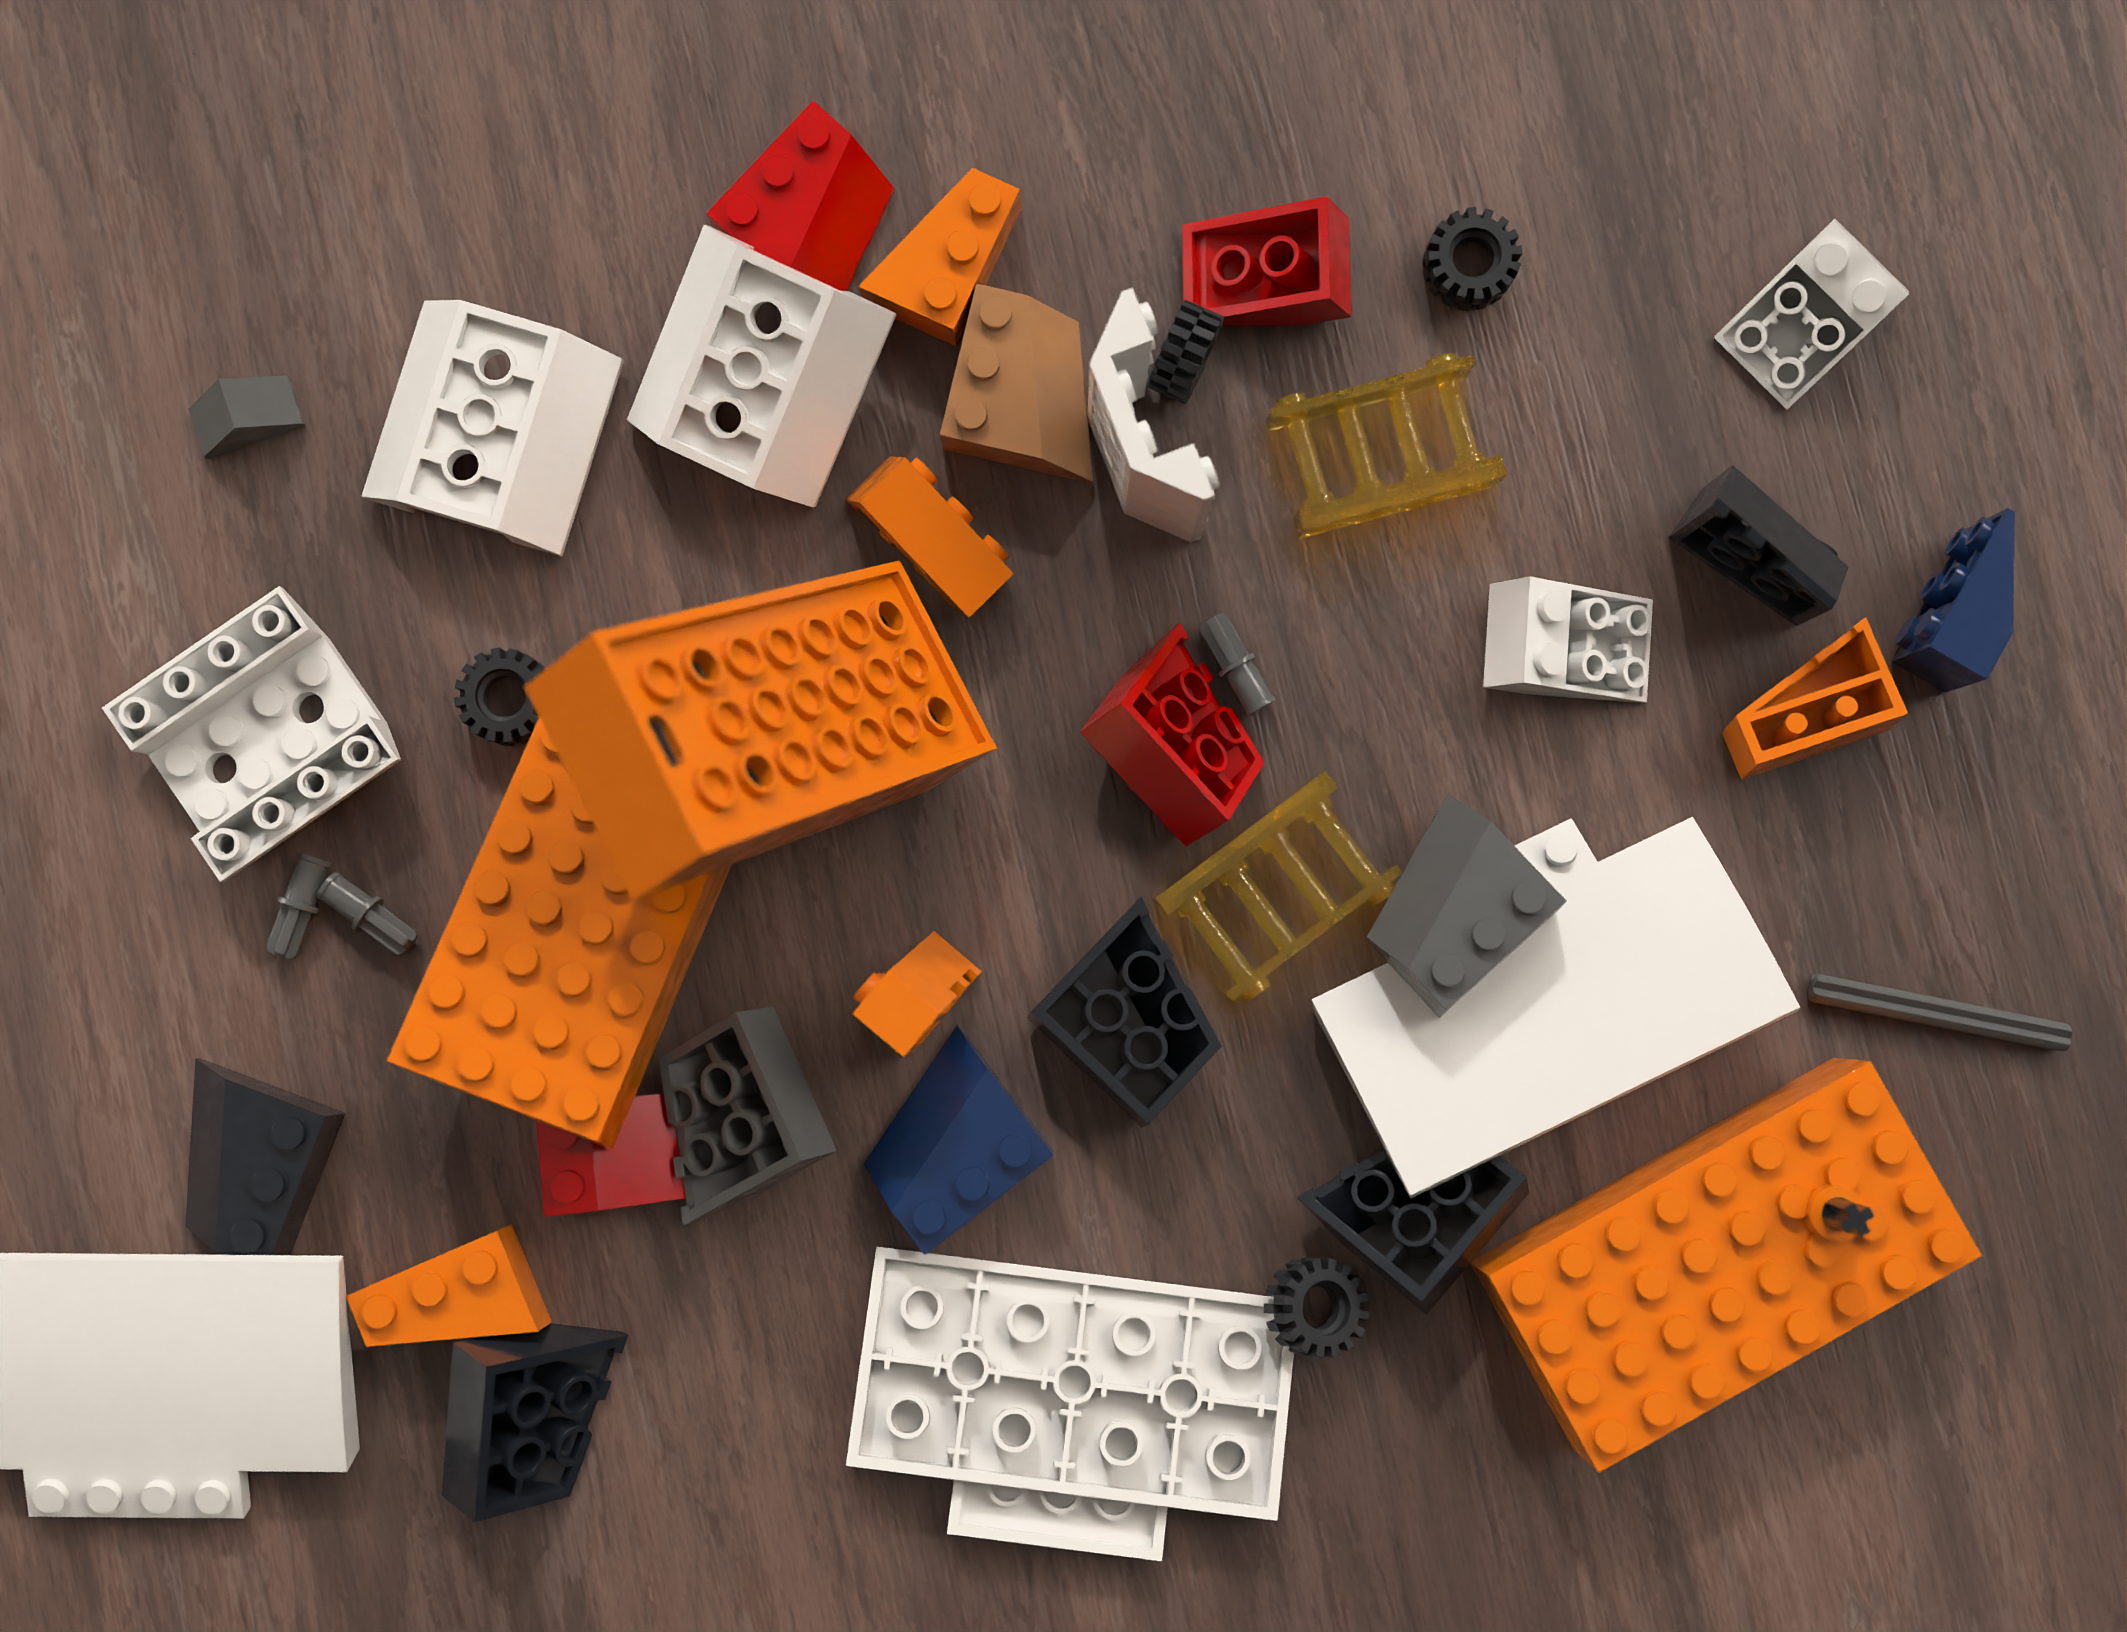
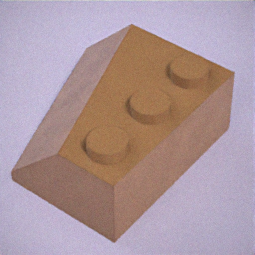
M976 283L940 431L943 450L1093 484L1079 322L1028 295Z

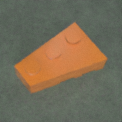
M972 168L858 286L861 297L896 313V320L957 347L966 328L976 283L986 285L1020 214V189Z
M888 457L845 500L856 511L860 509L880 530L879 534L890 545L893 543L914 565L913 568L960 615L970 618L1014 574L1004 563L1009 558L1008 553L990 535H987L983 540L969 526L974 520L973 516L956 498L952 496L946 501L934 489L933 485L938 479L922 461L915 458L910 463L905 457Z
M1865 617L1797 671L1787 676L1737 714L1722 731V735L1741 780L1889 731L1908 712Z
M933 931L888 970L886 974L884 972L882 974L874 972L853 997L861 1004L852 1014L905 1057L916 1051L982 971Z
M512 1224L346 1296L366 1347L538 1332L552 1323Z

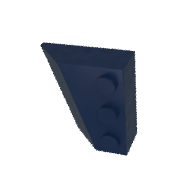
M957 1025L865 1161L864 1166L891 1212L922 1253L926 1255L1052 1157L1054 1150Z

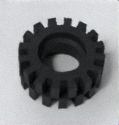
M1468 207L1464 215H1460L1459 210L1451 213L1446 222L1442 220L1426 246L1427 249L1422 264H1426L1423 272L1425 282L1428 280L1432 281L1433 284L1429 290L1434 296L1441 292L1445 296L1442 303L1449 307L1453 301L1460 303L1458 310L1468 311L1471 305H1475L1476 310L1485 308L1490 301L1494 304L1508 290L1519 272L1521 263H1518L1522 256V245H1515L1519 235L1515 229L1510 232L1506 230L1509 221L1502 216L1498 222L1491 219L1494 213L1493 210L1485 208L1483 214L1478 215L1476 214V207ZM1464 242L1481 244L1490 254V270L1479 277H1468L1461 274L1453 263L1454 249Z
M1185 300L1176 314L1166 340L1163 342L1147 388L1187 404L1211 354L1223 324L1224 316Z
M501 648L490 649L491 654L485 655L482 652L474 656L477 662L473 666L466 663L461 670L466 674L463 681L456 680L455 689L460 691V697H454L455 707L462 711V714L458 716L464 724L471 728V732L492 743H498L503 746H513V743H520L522 745L528 743L539 715L526 689L523 707L518 713L510 717H499L491 711L488 705V692L496 681L503 678H515L524 687L545 671L546 668L529 655L511 648L508 651H504Z
M1301 1258V1260H1292L1285 1264L1288 1270H1277L1272 1277L1279 1282L1278 1285H1268L1265 1292L1267 1295L1274 1296L1273 1304L1264 1303V1313L1274 1314V1319L1266 1322L1269 1331L1280 1333L1275 1340L1281 1346H1289L1288 1351L1292 1353L1324 1358V1356H1340V1350L1349 1351L1355 1344L1350 1338H1362L1365 1329L1357 1325L1358 1320L1368 1321L1370 1311L1360 1310V1303L1369 1301L1367 1292L1356 1290L1357 1287L1363 1284L1360 1276L1349 1275L1352 1270L1350 1266L1345 1263H1337V1260L1329 1258ZM1314 1286H1320L1328 1293L1330 1314L1327 1322L1315 1329L1306 1323L1302 1304L1306 1292Z

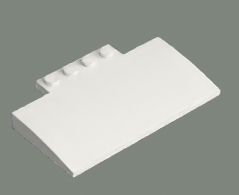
M1693 817L1599 862L1595 859L1572 818L1515 845L1567 902L1440 1018L1388 963L1311 999L1313 1012L1410 1198L1799 1011L1800 1006L1768 945Z
M876 1247L846 1466L954 1479L947 1534L1162 1561L1168 1507L1277 1521L1294 1353L1288 1351L1289 1346H1281L1275 1340L1280 1333L1269 1331L1266 1322L1274 1319V1314L1264 1313V1303L1273 1304L1274 1297L931 1253L924 1255L922 1252Z
M0 1253V1469H23L29 1517L244 1519L251 1507L248 1471L347 1472L360 1449L343 1256Z

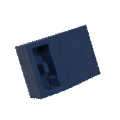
M2007 508L1989 518L1982 517L1975 525L1967 529L1962 527L1955 533L1945 549V555L1950 557L1941 573L1936 572L1932 575L1921 591L1919 598L1924 601L1923 606L1916 618L1910 617L1904 623L1895 638L1894 643L1899 648L1891 661L1892 663L1945 693L1988 679L2013 634L2014 511Z

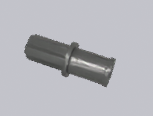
M1222 613L1205 621L1200 626V632L1222 669L1218 674L1220 678L1226 676L1244 707L1245 714L1250 716L1276 701L1253 662L1256 658L1255 653H1248L1228 616Z
M302 852L298 854L299 858L285 896H278L277 901L282 904L266 945V949L270 953L288 959L297 957L312 914H319L320 908L316 907L318 901L316 895L325 881L329 868L332 866L330 861Z
M336 871L330 875L319 888L316 895L317 899L321 902L324 901L352 923L351 929L354 932H365L394 955H404L416 942L418 937L417 931L382 906L384 902L381 897H370L345 879L340 872Z

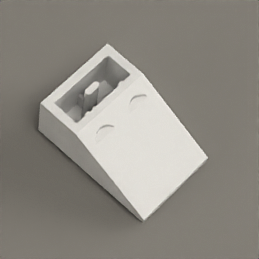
M1834 219L1714 338L1788 409L1909 295V291Z
M1525 577L1490 584L1483 687L1531 695L1646 703L1653 600L1536 577Z

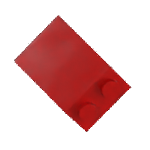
M1328 196L1182 224L1183 302L1188 300L1224 316L1222 326H1301L1352 317L1349 217Z
M664 1093L635 1096L613 1150L536 1121L544 1217L601 1211L686 1198L683 1177L676 1178L673 1158L680 1155L676 1128L668 1123Z

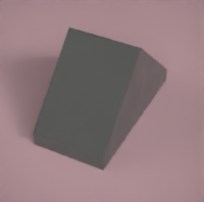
M288 376L218 379L189 408L200 447L206 459L306 426L291 379Z

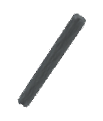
M1822 974L1812 975L1808 985L1807 997L1809 1001L2054 1051H2067L2071 1045L2073 1031L2072 1027L2067 1023Z

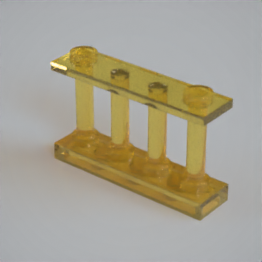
M1446 353L1426 361L1425 368L1308 399L1305 393H1295L1280 398L1275 402L1276 407L1270 408L1266 419L1268 431L1285 426L1288 427L1307 499L1303 501L1304 507L1298 509L1293 519L1299 539L1496 487L1507 476L1502 455L1486 459L1484 452H1478L1458 380L1466 379L1476 365L1473 355L1457 359L1455 353ZM1436 386L1438 387L1458 457L1454 461L1455 467L1435 472L1433 465L1428 466L1408 397L1409 393ZM1388 400L1408 471L1403 475L1405 481L1386 486L1383 479L1377 478L1358 410L1360 406ZM1334 413L1338 414L1357 481V486L1353 488L1355 494L1335 499L1333 492H1327L1308 420Z
M1326 771L1154 899V902L1165 916H1168L1175 910L1181 918L1186 915L1236 982L1223 991V994L1229 1001H1233L1241 996L1244 1002L1247 1003L1271 985L1265 976L1365 901L1368 902L1371 908L1391 895L1395 887L1392 881L1403 873L1396 864L1379 874L1329 808L1333 803L1327 796L1338 787ZM1301 815L1307 823L1311 821L1315 823L1362 886V888L1338 906L1287 840L1291 835L1285 827ZM1259 847L1266 855L1271 852L1320 917L1318 921L1296 937L1245 871L1249 866L1243 859ZM1217 878L1223 886L1227 884L1231 886L1278 949L1277 952L1254 969L1203 903L1207 898L1201 890Z

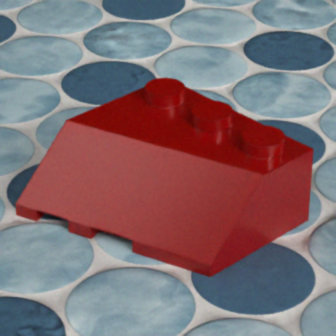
M813 100L713 205L706 215L712 228L753 246L754 251L835 289L849 291L866 247L870 245L895 190L852 134Z
M1178 623L1120 677L1081 729L1080 733L1091 744L1093 749L1121 776L1128 787L1158 816L1164 826L1187 847L1230 820L1265 762L1233 709L1221 707L1208 684L1214 678L1205 663L1196 666L1183 642L1189 639V636L1181 623Z

